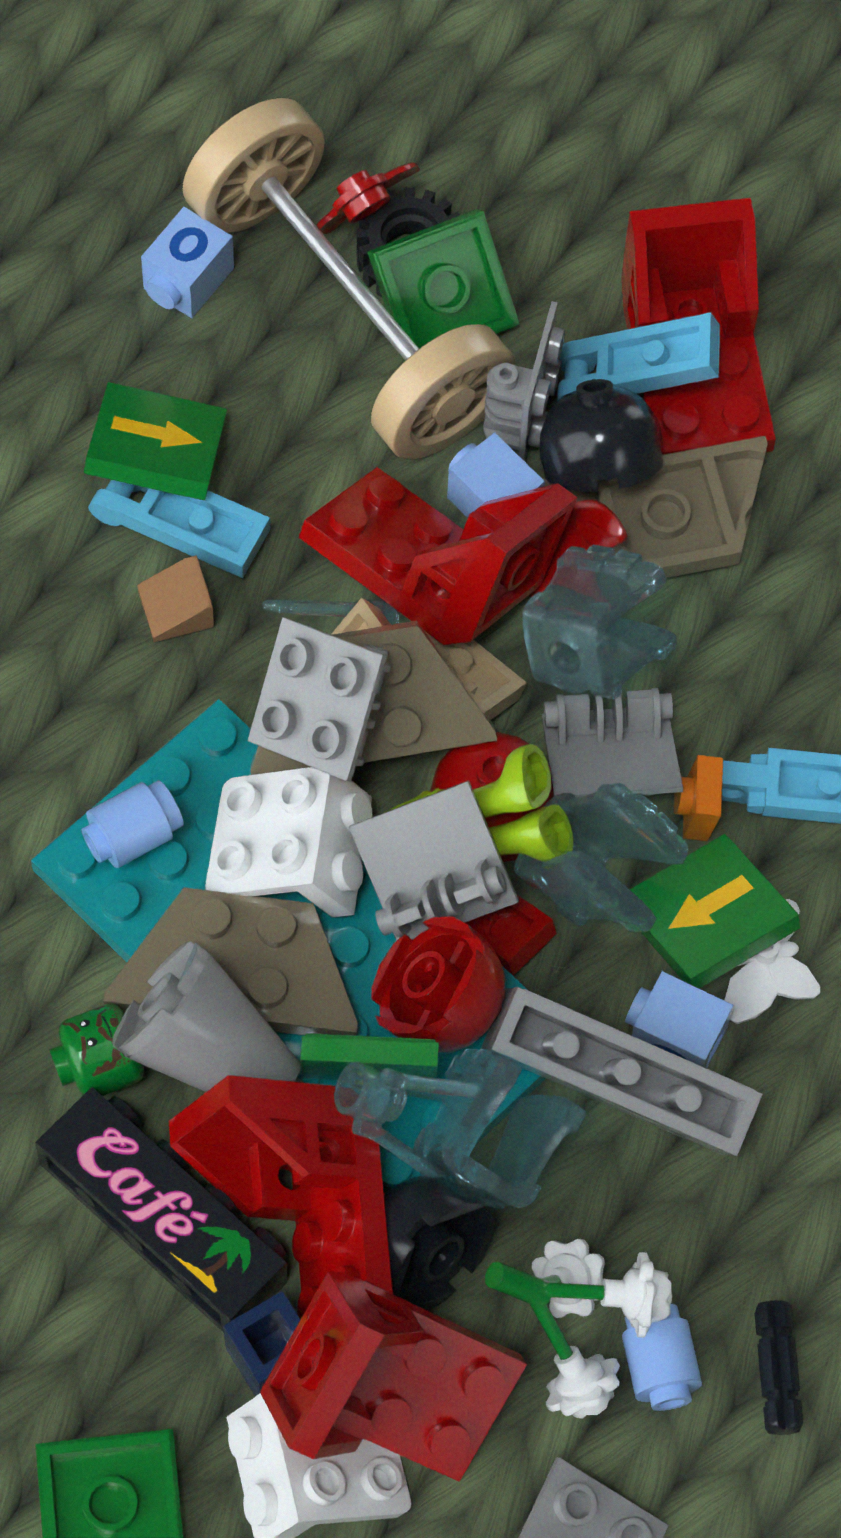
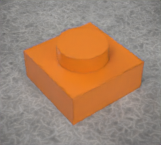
M698 755L687 777L681 776L683 792L674 794V813L683 815L682 839L708 841L721 817L723 758Z

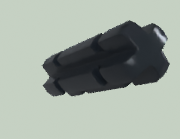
M783 1300L761 1302L757 1305L754 1316L756 1335L762 1336L759 1339L757 1348L762 1397L768 1399L765 1402V1407H763L765 1430L772 1435L798 1433L803 1425L801 1400L795 1398L798 1396V1391H800L796 1341L795 1337L789 1336L792 1333V1328H794L792 1306L789 1302Z

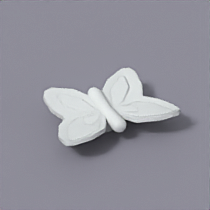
M785 899L799 914L800 910L797 903L790 899ZM795 932L738 965L745 966L730 978L724 1000L733 1005L730 1021L740 1024L755 1019L771 1007L777 995L791 999H814L820 994V985L808 967L792 957L799 951L796 943L788 941Z

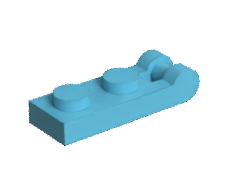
M710 312L564 343L559 360L562 361L561 370L565 373L564 380L558 385L557 402L566 394L575 391L580 383L592 379L609 380L613 383V386L622 387L638 394L718 378L720 324ZM595 365H597L596 373L589 374L591 371L594 370Z
M111 480L106 489L97 490L88 506L92 515L105 524L125 526L190 556L197 555L198 559L240 578H243L271 530L270 517L211 491H207L206 500H199ZM142 491L146 493L140 503L129 499L132 492Z

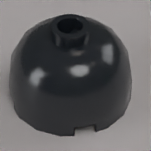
M605 379L587 380L577 385L575 391L566 394L548 410L540 433L539 452L545 479L550 484L558 483L571 491L599 492L597 480L618 478L619 489L650 479L663 465V441L658 419L645 400L632 391L613 386L611 381Z
M433 1175L413 1177L393 1187L383 1189L393 1295L427 1311L446 1301L457 1291L448 1282L457 1275L462 1267H465L470 1273L474 1272L481 1263L491 1242L494 1227L492 1214L483 1207L485 1205L482 1204L479 1198L451 1180Z

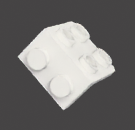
M313 767L229 779L223 785L205 889L250 897L298 891L331 917L354 915L358 889L363 881V860L349 830V826L372 817V797L352 780L345 781Z
M258 1394L226 1417L229 1426V1447L236 1458L244 1492V1513L251 1524L254 1538H295L315 1524L398 1518L409 1511L411 1499L399 1454L363 1439L356 1452L311 1459L288 1448L261 1394Z

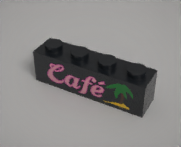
M91 1087L35 1142L39 1164L224 1333L223 1326L273 1297L287 1284V1262L283 1260L286 1256V1251L262 1227L258 1226L252 1232L234 1215L238 1209L226 1193L215 1188L210 1182L203 1187L186 1172L189 1168L188 1162L170 1147L169 1142L160 1139L155 1144L139 1130L138 1127L141 1125L140 1119L124 1101L116 1096L107 1101Z

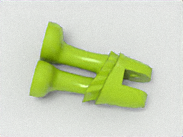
M527 744L513 750L506 758L502 774L496 781L473 789L484 818L503 813L524 812L540 807L547 800L551 790V774L548 762L537 745ZM436 788L432 792L428 790L420 793L418 796L414 797L413 799L398 804L387 811L398 808L413 801L419 800L434 793L440 792L442 790ZM558 804L541 807L520 819L489 828L500 856L523 854L540 862L555 864L569 860L572 855L573 832L570 821L565 811Z

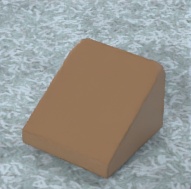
M197 555L185 558L137 585L153 642L214 627L213 607Z

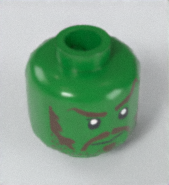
M113 1003L105 1004L62 1021L58 1032L62 1045L49 1049L62 1086L75 1082L82 1095L93 1087L104 1096L141 1081L144 1076V1065L126 1058L112 1044L114 1033L124 1015V1011L118 1005Z

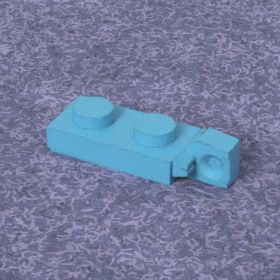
M768 748L767 754H752L749 763L723 761L722 800L742 804L747 803L748 812L762 813V816L841 824V755Z

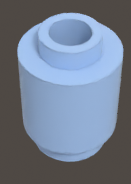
M158 780L148 786L140 782L88 810L86 815L89 825L81 830L89 850L99 863L108 859L114 867L120 868L170 841L173 838L172 832L183 826V819L171 793Z
M670 1304V1315L659 1322H652L645 1338L636 1336L635 1327H631L630 1321L625 1316L627 1330L623 1332L622 1340L636 1400L650 1402L652 1409L655 1411L676 1409L689 1404L692 1401L691 1393L702 1386V1380L688 1320L680 1318L678 1306Z

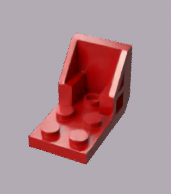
M751 198L630 211L621 275L623 309L627 330L710 312L720 324L718 378L640 393V397L645 400L658 419L663 441L662 455L765 436L768 443L766 452H773L776 438L754 337L759 301L756 226Z
M376 467L306 518L298 538L409 620L418 621L425 632L443 645L467 643L475 639L541 586L578 497L556 483L486 501L469 514L464 529H462L444 514L404 487L396 479Z
M227 1075L169 1120L170 1147L215 1188L226 1193L235 1206L247 1217L295 1221L296 1228L292 1239V1251L295 1259L299 1262L301 1293L298 1299L297 1314L300 1320L328 1271L346 1272L393 1294L377 1116L350 1087ZM279 1169L289 1170L292 1173L293 1190L285 1188L280 1183L278 1177Z
M328 1271L261 1388L260 1394L288 1448L311 1459L356 1452L361 1441L365 1439L460 1482L527 1363L521 1354L346 1272Z

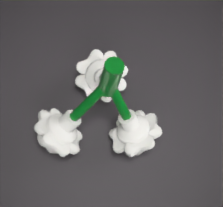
M580 1238L568 1244L556 1240L549 1241L545 1245V1256L535 1258L532 1262V1270L535 1276L496 1261L492 1263L485 1274L486 1286L529 1303L557 1352L554 1362L560 1373L546 1386L550 1392L546 1406L549 1411L561 1410L563 1415L566 1416L573 1415L576 1418L582 1419L586 1415H598L605 1410L609 1400L614 1398L613 1390L619 1385L616 1374L620 1365L617 1359L610 1358L605 1360L601 1354H595L588 1359H584L578 1347L569 1346L554 1317L560 1318L570 1313L583 1317L589 1316L594 1311L593 1300H601L603 1307H621L623 1314L630 1321L631 1327H635L636 1336L645 1338L652 1322H659L670 1315L672 1292L668 1273L655 1270L653 1263L645 1252H639L637 1262H634L632 1268L624 1275L623 1280L603 1279L604 1258L600 1254H589V1245L584 1239Z

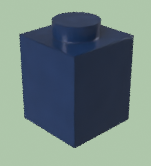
M283 1291L223 1326L226 1350L255 1397L260 1394L261 1388L300 1322V1318Z

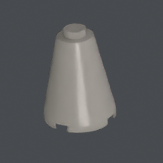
M189 941L181 945L155 970L147 981L152 986V989L146 995L141 1005L135 1000L132 1001L124 1013L112 1040L113 1046L122 1052L126 1058L204 1092H207L227 1075L303 1082L297 1077L301 1069L299 1060L210 952L196 942L193 944Z

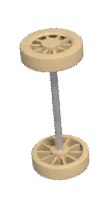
M287 98L262 101L240 111L216 129L194 155L186 171L183 183L185 201L202 219L209 221L227 233L253 227L280 211L405 360L390 376L375 400L371 414V424L374 430L393 453L403 459L423 458L454 444L485 419V397L489 371L501 363L516 365L514 355L490 327L480 324L465 325L452 329L434 338L419 349L294 200L312 178L320 164L325 146V138L319 125L301 104Z

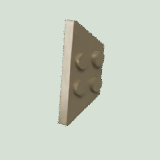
M761 436L663 455L662 468L650 479L631 487L619 489L618 478L610 480H597L599 492L568 490L578 497L576 502L591 499L598 500L608 506L619 518L627 533L628 538L622 544L608 550L595 552L597 564L619 587L739 564L768 444L766 437ZM542 478L545 481L544 486L552 485L545 478Z
M418 621L332 634L362 647L364 644H370L389 651L386 662L392 666L390 672H385L380 693L376 694L374 698L381 702L379 710L371 709L369 718L375 721L373 729H365L368 731L362 753V757L365 758L364 763L497 741L493 723L484 715L472 699L462 681L436 650L434 643ZM258 746L256 754L252 759L250 772L251 775L308 768L310 766Z
M184 887L106 989L103 999L104 1005L116 1004L122 1008L124 1013L133 1000L141 1005L146 995L152 989V986L147 983L151 975L177 948L191 941L193 944L196 942L210 952L275 1032L297 1035L310 1033L357 1036L358 1022L314 903L258 896L251 897Z

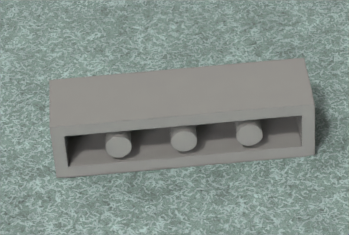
M519 987L506 989L500 1012L489 1028L480 1049L720 1155H738L763 1095L757 1092V1090Z

